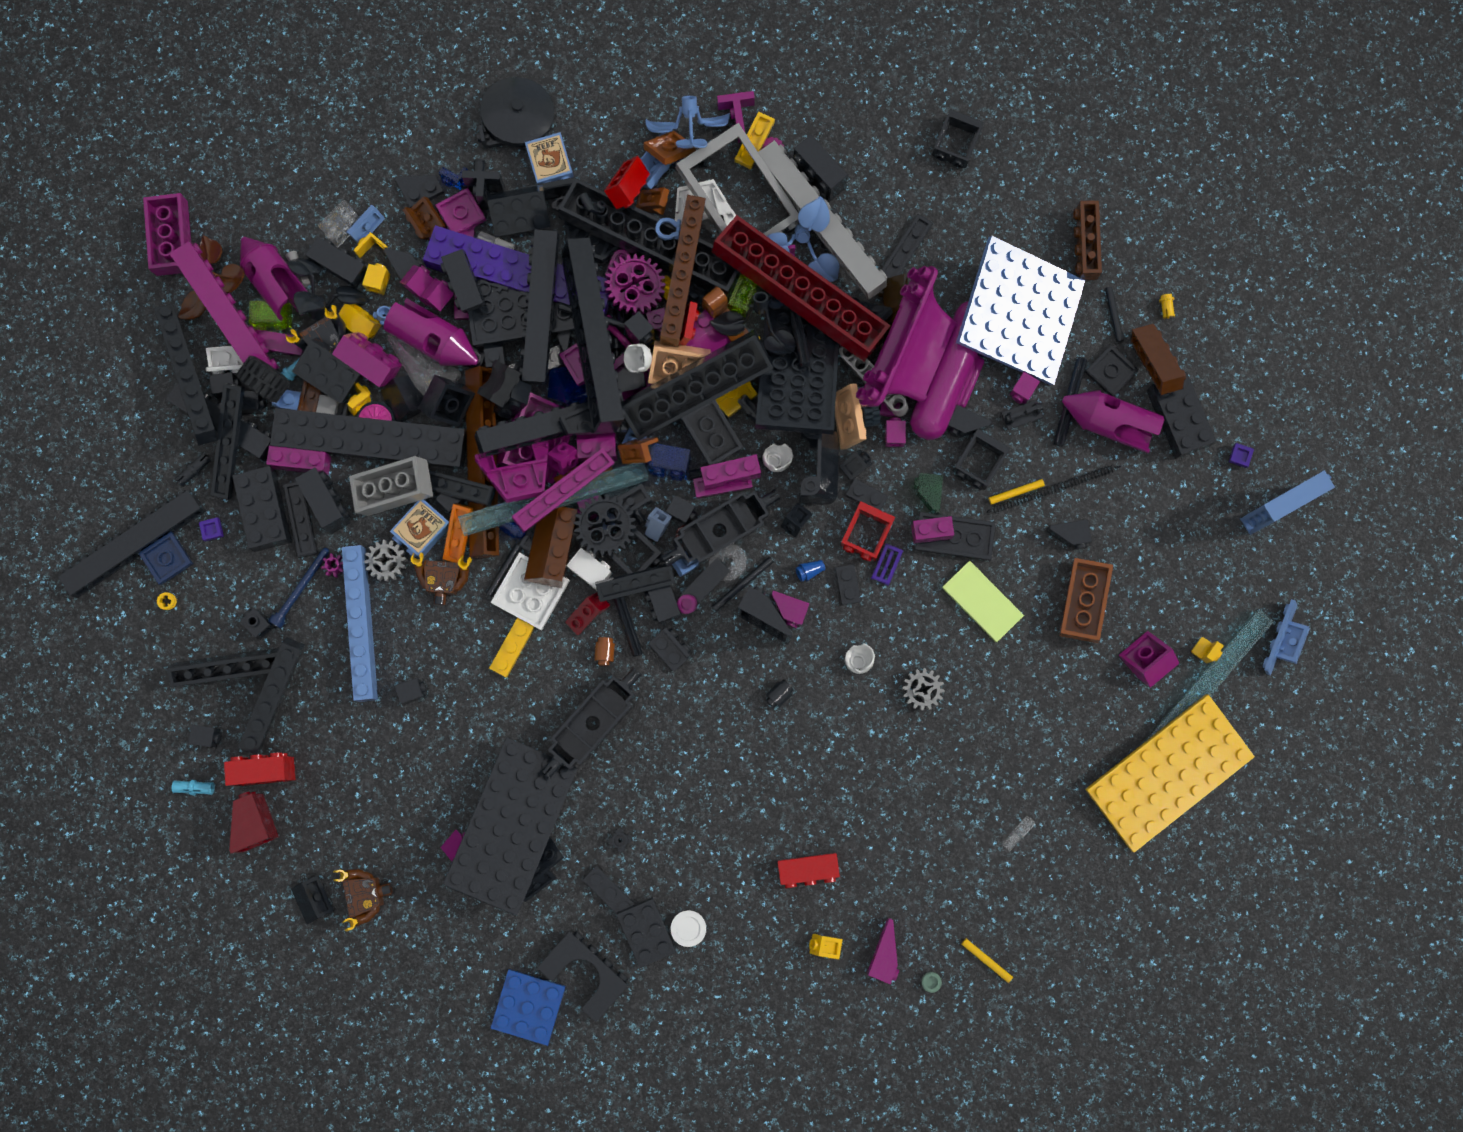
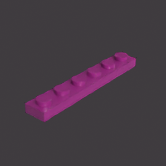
M603 448L515 513L511 518L524 533L614 465L615 462Z

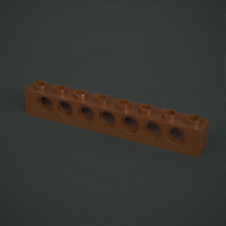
M687 194L660 335V344L679 347L706 198Z

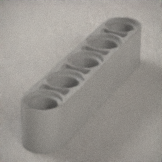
M841 346L839 352L843 361L866 384L863 376L868 370L871 371L874 365L868 359L863 362L854 354L849 357L845 356L848 350ZM860 364H866L865 368L857 369ZM889 394L882 402L895 416L901 417L908 412V404L902 395ZM897 403H903L900 409H895L894 406Z

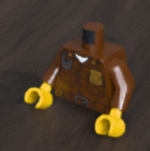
M420 552V559H416L413 553L411 562L414 564L416 576L422 588L426 589V592L435 594V605L444 606L446 604V595H456L468 582V566L472 562L470 557L467 563L463 561V556L460 557L458 563L424 560L423 563V553Z
M361 869L345 870V872L343 870L333 871L339 872L341 875L339 879L333 880L336 882L343 881L350 918L343 920L342 923L347 921L351 925L345 931H350L355 926L371 921L380 911V906L384 905L383 897L393 894L390 883L380 885L379 878H374L372 873Z

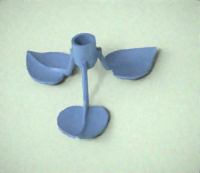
M683 96L682 106L679 107L676 123L652 122L647 119L645 122L647 129L651 132H672L673 129L678 128L683 113L684 117L689 118L690 139L676 141V146L686 149L693 147L705 148L707 147L706 140L693 139L692 118L696 114L698 118L697 123L708 127H718L728 124L730 113L718 117L701 118L699 106H697V97Z
M820 196L801 208L798 214L800 224L795 227V234H792L789 242H787V236L780 232L772 233L767 237L788 252V246L795 239L799 243H807L815 260L809 263L808 266L829 282H833L838 279L840 268L837 258L829 253L821 254L817 258L809 240L812 229L821 232L826 229L830 221L828 206Z

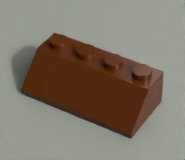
M558 506L536 523L524 581L562 588L575 530L574 522L577 520L575 516L578 511L577 509Z

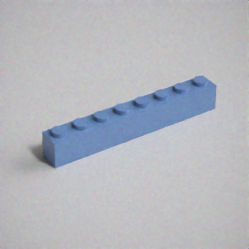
M361 545L342 547L353 700L356 702L378 700L368 571L366 570L367 564L364 563L367 560V556L365 555L366 548Z

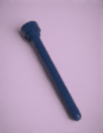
M328 548L321 550L280 611L274 615L272 614L268 620L280 629L286 623L284 622L286 614L324 561L323 558H326L329 554Z

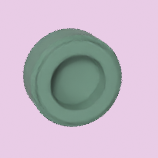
M927 972L922 976L921 985L927 992L934 993L940 989L942 981L938 974Z

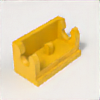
M344 304L339 312L347 329L353 333L360 332L367 336L368 339H372L382 326L379 320L374 319L371 314L357 304Z

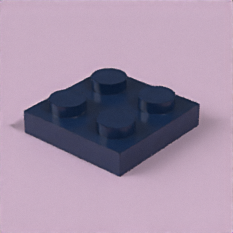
M173 532L168 533L139 552L140 557L159 585L164 584L193 565V562Z

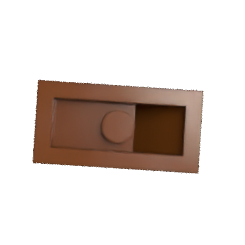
M665 187L641 190L636 207L643 211L663 215L668 201L669 190Z

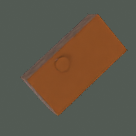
M1074 558L1059 636L1093 643L1100 641L1113 565Z

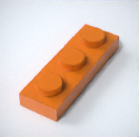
M458 503L453 504L443 553L444 560L458 563L461 556H463L464 560L473 508Z

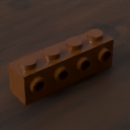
M1080 201L1073 211V219L1076 220L1074 238H1077L1074 253L1075 256H1078V262L1075 264V273L1083 280H1097L1102 273L1099 201Z
M1154 323L1132 329L1131 344L1160 394L1163 395L1183 389L1186 374L1183 369H1180L1177 358L1171 354L1168 343L1164 342L1161 331L1157 330Z

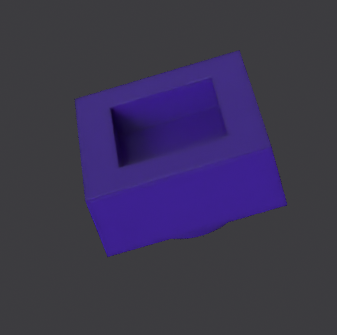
M1235 443L1228 462L1247 468L1249 467L1254 449Z
M217 517L199 522L203 541L224 537L220 518Z

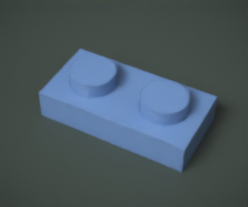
M370 205L347 233L358 244L361 238L366 237L370 232L372 233L385 218L373 205Z

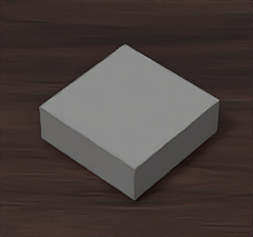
M320 395L316 412L337 415L339 402L330 396Z

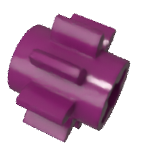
M331 553L330 558H323L325 565L321 568L328 570L326 572L327 576L333 573L334 577L338 578L339 573H344L343 562H341L342 556L338 555L335 558ZM332 563H335V564L337 565V567H336V568H333V567L331 566Z

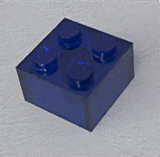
M653 443L650 451L651 461L648 462L650 473H653V476L658 478L670 476L672 480L676 481L687 479L691 461L690 449Z

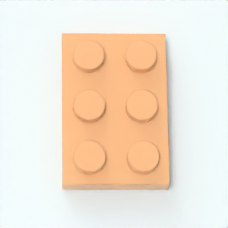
M849 384L836 392L835 420L840 450L848 449L866 440L863 411L859 399L856 398L857 384Z

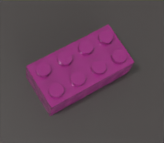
M181 193L143 197L148 269L156 276L182 273L169 253L191 241L188 201Z

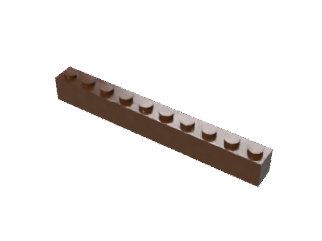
M478 366L465 371V385L475 393L466 412L468 480L494 487L475 461V455L480 454L474 438L476 431L483 426H496L495 413L493 412L495 403L477 393L479 388L488 381L492 368ZM493 455L494 462L497 468V455ZM496 490L490 507L468 501V507L473 508L469 528L470 557L486 559L499 556L498 491Z

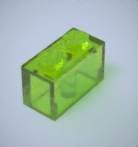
M741 274L729 300L728 309L746 317L749 305L753 301V295L759 286Z
M265 301L249 302V323L256 330H267V328L285 330L286 328H292V305L288 301L280 311L283 317L282 321L277 318Z

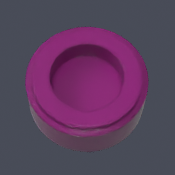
M690 594L681 596L677 601L679 611L683 614L694 612L697 608L696 598Z

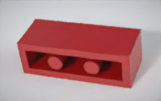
M639 156L623 162L604 190L616 209L631 206L634 203V198L640 193L641 187L647 183L646 180L650 173Z
M837 853L777 861L780 884L785 885V888L797 887L796 883L804 882L805 886L814 885L816 880L823 879L824 883L836 882V878L840 877Z

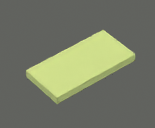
M971 561L942 587L995 642H998L1024 616Z

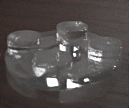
M733 544L709 559V565L717 557L723 562L725 557L733 559L731 562L732 566L728 567L731 572L722 581L736 580L746 569V554L738 545Z

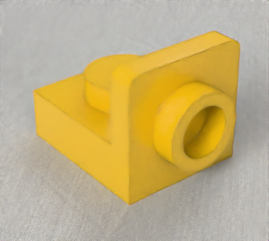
M358 382L354 384L358 395L352 396L347 403L348 410L353 416L358 413L363 405L371 402V392L365 385L361 386Z
M813 934L809 943L810 954L839 959L843 939Z

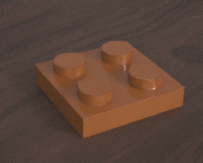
M675 131L644 142V150L664 165L686 158L695 152L696 148L686 149L677 147L676 141L685 138Z

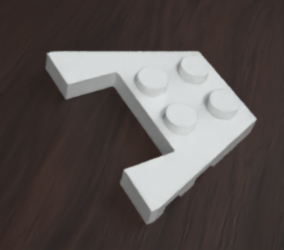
M714 179L700 182V186L720 216H723L724 222L728 226L736 214L727 203ZM688 186L677 188L675 221L677 222L680 219L681 224L687 194L693 195ZM705 212L703 213L702 221L709 219Z

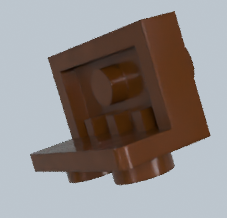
M423 196L411 208L405 207L403 209L406 220L413 225L415 233L420 239L430 240L435 225L442 228L447 227L428 197Z

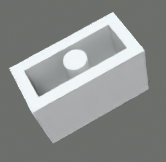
M582 548L566 565L596 591L595 582L609 579L612 575V572L609 570L611 567L603 560L601 562L597 561L592 551L588 553Z

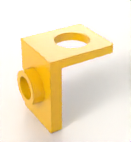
M370 232L366 237L359 240L358 246L353 251L361 258L374 243L382 249L388 247Z

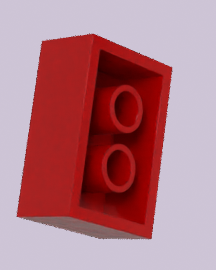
M270 753V757L268 755H251L250 759L249 757H231V761L224 762L225 786H245L295 780L294 757H289L287 753Z

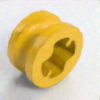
M162 593L157 598V605L161 609L171 610L176 606L177 599L171 593ZM166 596L171 600V604H168L167 607L163 603V599H166Z

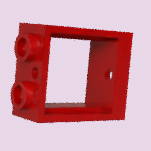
M860 501L840 545L848 553L853 554L856 552L861 555L860 558L871 562V560L875 561L895 517ZM860 513L886 525L874 553L848 542V538Z

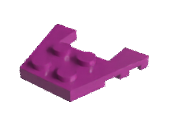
M548 441L531 445L534 461L496 468L493 455L481 458L480 454H476L475 461L506 503L538 497L545 492Z

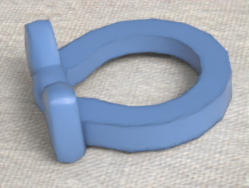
M671 218L660 219L656 224V234L663 240H671L673 238L679 240L681 220L678 219L676 222ZM668 222L676 227V232L664 235L660 232L659 228L661 224Z

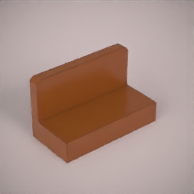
M642 438L639 441L638 439H633L618 445L622 464L651 461L648 445L658 442V438Z

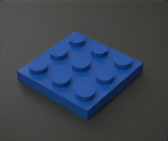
M509 969L491 1029L548 1046L566 986Z

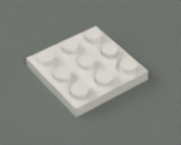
M519 553L491 603L542 631L570 580L564 577L562 588L524 581L529 557Z

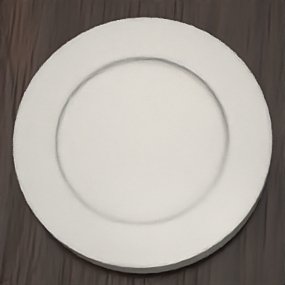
M682 911L675 916L671 923V935L681 946H695L705 937V920L695 911Z

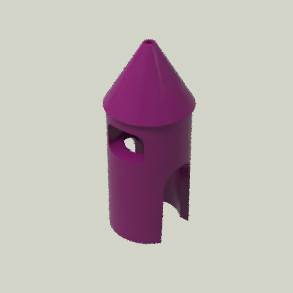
M247 237L241 238L240 267L277 318L282 321L283 317L280 314L282 307L289 301L296 309L293 301L294 294L298 291L307 290L296 275L291 272L274 245Z
M408 298L405 299V306L396 302L392 305L384 321L385 331L437 361L440 366L477 365L479 360L463 329L455 327Z
M1101 390L1068 395L1062 399V403L1083 430L1086 429L1147 454L1150 452L1149 444L1152 438L1150 433L1159 435L1164 422V416L1102 393Z

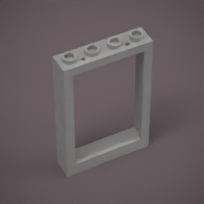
M739 123L708 142L707 147L699 148L676 164V170L692 194L706 198L704 212L718 233L721 234L727 225L690 169L736 138H739L790 215L763 234L768 236L776 232L782 233L787 228L792 230L798 225L799 213Z

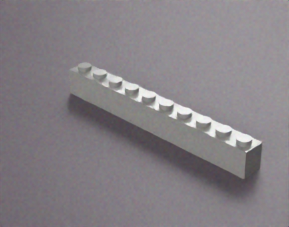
M774 140L758 152L798 212L803 206L820 197L818 189L808 183L809 179L804 172L800 173L797 169L798 165L793 158L789 159L787 157V152L781 144L778 145ZM824 199L829 209L830 221L826 229L821 232H814L832 255L837 258L839 264L869 300L887 287V276L883 270L876 268L874 259L864 253L863 245L852 238L851 230L848 227L844 228L839 215L832 213L830 210L831 206Z

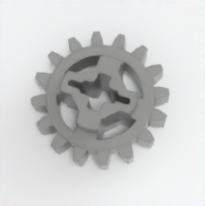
M383 540L382 544L375 542V548L369 547L371 553H365L369 557L368 560L364 561V563L369 565L366 570L368 572L372 571L370 575L373 578L377 576L379 581L383 577L386 582H389V577L396 580L397 573L402 575L401 568L406 569L403 562H406L407 558L402 557L406 552L400 550L401 546L399 544L395 546V542L392 540L389 544L386 540ZM390 549L394 550L397 556L391 555ZM386 557H387V558H389L390 560H389V561H386V565H385L384 563H382V561L386 560ZM375 566H380L382 573L378 572Z
M926 668L922 670V673L916 669L915 675L912 673L908 674L910 680H904L907 686L902 687V690L906 691L903 697L909 698L907 704L912 702L913 709L920 706V711H923L926 706L928 710H931V704L938 706L936 700L943 699L940 693H944L945 690L940 689V686L944 683L938 682L940 676L934 677L933 670L928 674ZM924 677L929 678L933 683L925 681ZM916 680L915 688L910 690L912 682ZM921 685L927 688L931 687L925 692L926 695L923 692H915L921 688ZM936 689L935 696L931 700L930 694ZM917 696L921 698L922 702L915 700L913 697Z

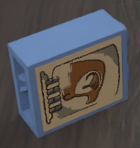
M561 132L525 142L537 184L574 177Z
M423 499L417 501L390 532L394 535L392 539L400 546L405 544L408 547L406 551L411 556L414 553V557H419L420 552L425 556L448 531L449 521Z

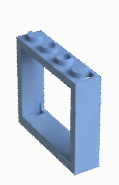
M1324 470L1240 518V520L1251 535L1335 488L1330 480L1332 477Z

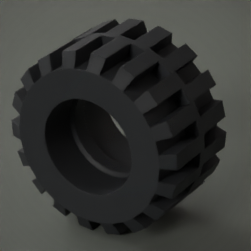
M249 355L236 373L237 378L244 385L268 401L275 403L279 401L290 385L289 380L284 375L255 356Z

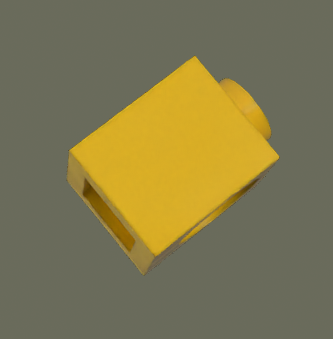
M368 264L362 285L366 291L384 295L391 274L386 266L382 264Z

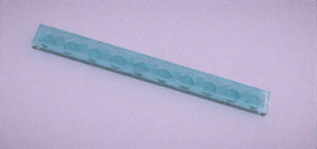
M633 463L603 472L557 508L648 481L649 476L644 463ZM537 497L509 503L504 502L458 516L463 535L467 536L513 522L514 520L511 517Z
M1257 609L1221 650L1223 653L1220 658L1208 665L1139 746L1153 737L1205 694L1211 696L1274 621L1261 609Z

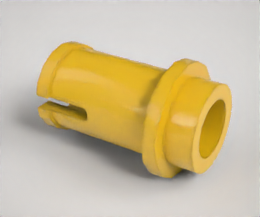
M1172 294L1161 295L1159 302L1162 305L1163 319H1168L1170 316L1171 318L1175 317L1174 297H1172Z

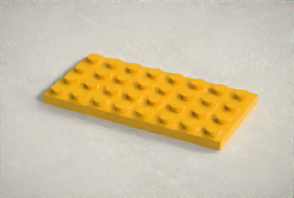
M1205 694L1085 790L1131 852H1136L1255 756L1212 698Z

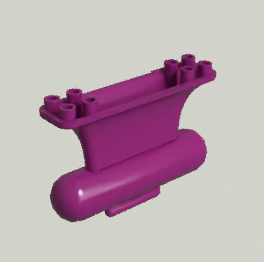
M923 266L919 269L913 267L909 270L907 277L910 278V282L900 290L903 298L874 368L871 371L868 370L863 376V380L866 381L864 388L858 389L856 393V398L859 399L860 405L864 407L879 406L884 401L886 395L889 394L903 395L916 400L917 403L911 415L910 425L912 431L918 437L926 440H935L942 437L956 406L966 407L984 365V359L977 352L956 343L969 301L960 304L953 318L945 313L934 296L933 287L938 270L933 266Z

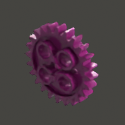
M627 254L625 261L622 257H619V263L614 261L613 267L608 268L609 273L605 275L607 280L604 282V286L607 287L605 293H611L608 296V300L614 299L612 306L619 304V311L625 308L626 314L632 310L633 315L638 310L642 315L644 309L650 312L651 306L656 308L657 302H661V296H664L665 293L662 289L666 286L665 283H662L665 276H659L662 269L656 270L657 263L651 265V258L644 261V255L637 259L636 254H634L633 259ZM634 270H641L643 274L636 275ZM624 278L627 282L621 284L617 279ZM650 286L652 291H646L643 287ZM633 294L636 299L630 300L627 295Z

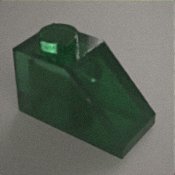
M920 473L914 481V489L917 490V496L931 513L939 514L943 475Z

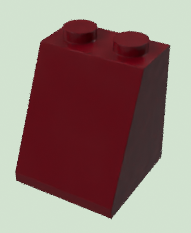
M250 791L238 795L239 799L233 801L229 848L231 854L243 853L279 838L264 795L256 794V792L250 793Z

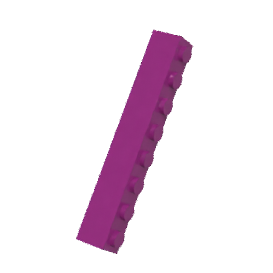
M188 241L170 252L169 254L241 361L244 363L249 355L255 356L274 369H279L280 367L275 359H270L267 355L269 350L263 342L259 343L256 336L258 334L252 326L249 327L245 322L247 318L241 309L237 310L234 306L236 301L230 293L226 294L223 287L225 285L219 276L215 277L212 273L214 268L208 260L204 261L200 255L203 252L198 244Z

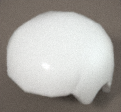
M632 344L626 348L624 364L629 372L641 373L650 368L652 354L646 345Z
M774 443L765 449L762 456L763 463L773 472H782L792 462V449L787 444L776 445Z
M867 644L853 645L847 651L845 663L852 672L862 674L868 672L873 667L875 654L873 649Z

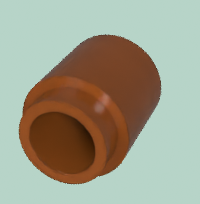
M599 637L598 642L595 643L594 661L598 662V665L609 666L610 663L614 662L615 644L613 643V638Z

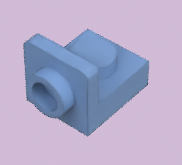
M286 390L277 403L272 402V404L276 408L297 410L301 392Z

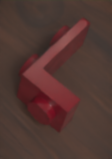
M596 592L588 596L566 620V624L576 635H580L597 615L609 608L610 604L607 601L600 602Z

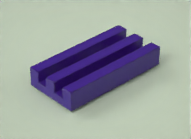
M885 543L871 579L889 586L903 550ZM887 549H890L891 551L884 565L880 577H878L876 575L881 566L883 558L886 554ZM894 552H897L898 554L887 580L883 578Z

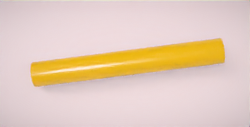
M1043 479L989 497L988 500L992 505L1041 488L1045 484Z
M967 938L964 939L961 945L1007 983L1012 980L1013 976Z

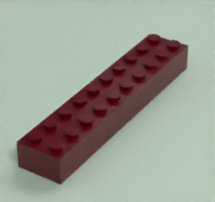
M738 215L733 218L714 241L712 253L863 362L871 355L891 326Z

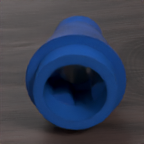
M822 560L799 564V567H796L795 570L799 580L807 582L824 571L825 565Z

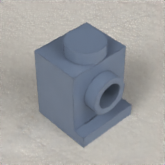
M655 507L647 518L648 520L645 524L647 529L644 535L658 542L665 533L672 516Z

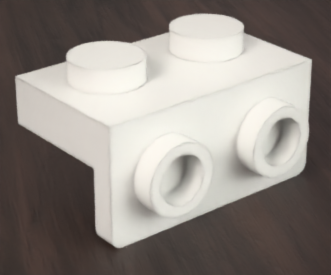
M232 346L206 348L208 360L206 372L212 371V374H223L224 370H231L232 373H237L244 364Z

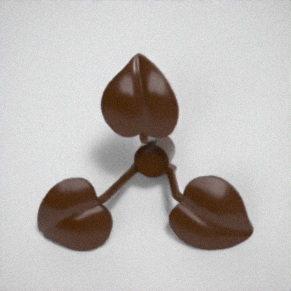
M203 235L199 245L203 253L200 255L204 261L208 260L211 264H214L221 257L222 246L217 241ZM236 264L226 265L222 269L221 275L212 271L215 277L219 276L225 285L223 289L226 293H231L237 289L245 275L244 270ZM195 291L188 293L183 300L178 318L192 320L201 316L206 310V307Z

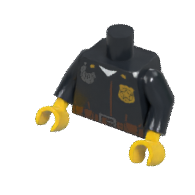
M331 305L333 312H329L325 308L326 317L300 332V336H297L294 329L290 330L294 335L293 337H289L286 334L285 336L289 343H294L303 351H305L310 341L316 337L335 349L343 335H346V324L340 315L336 313V306Z

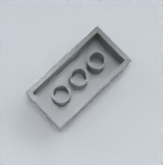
M417 456L349 476L354 510L357 514L370 516L433 497L427 460Z

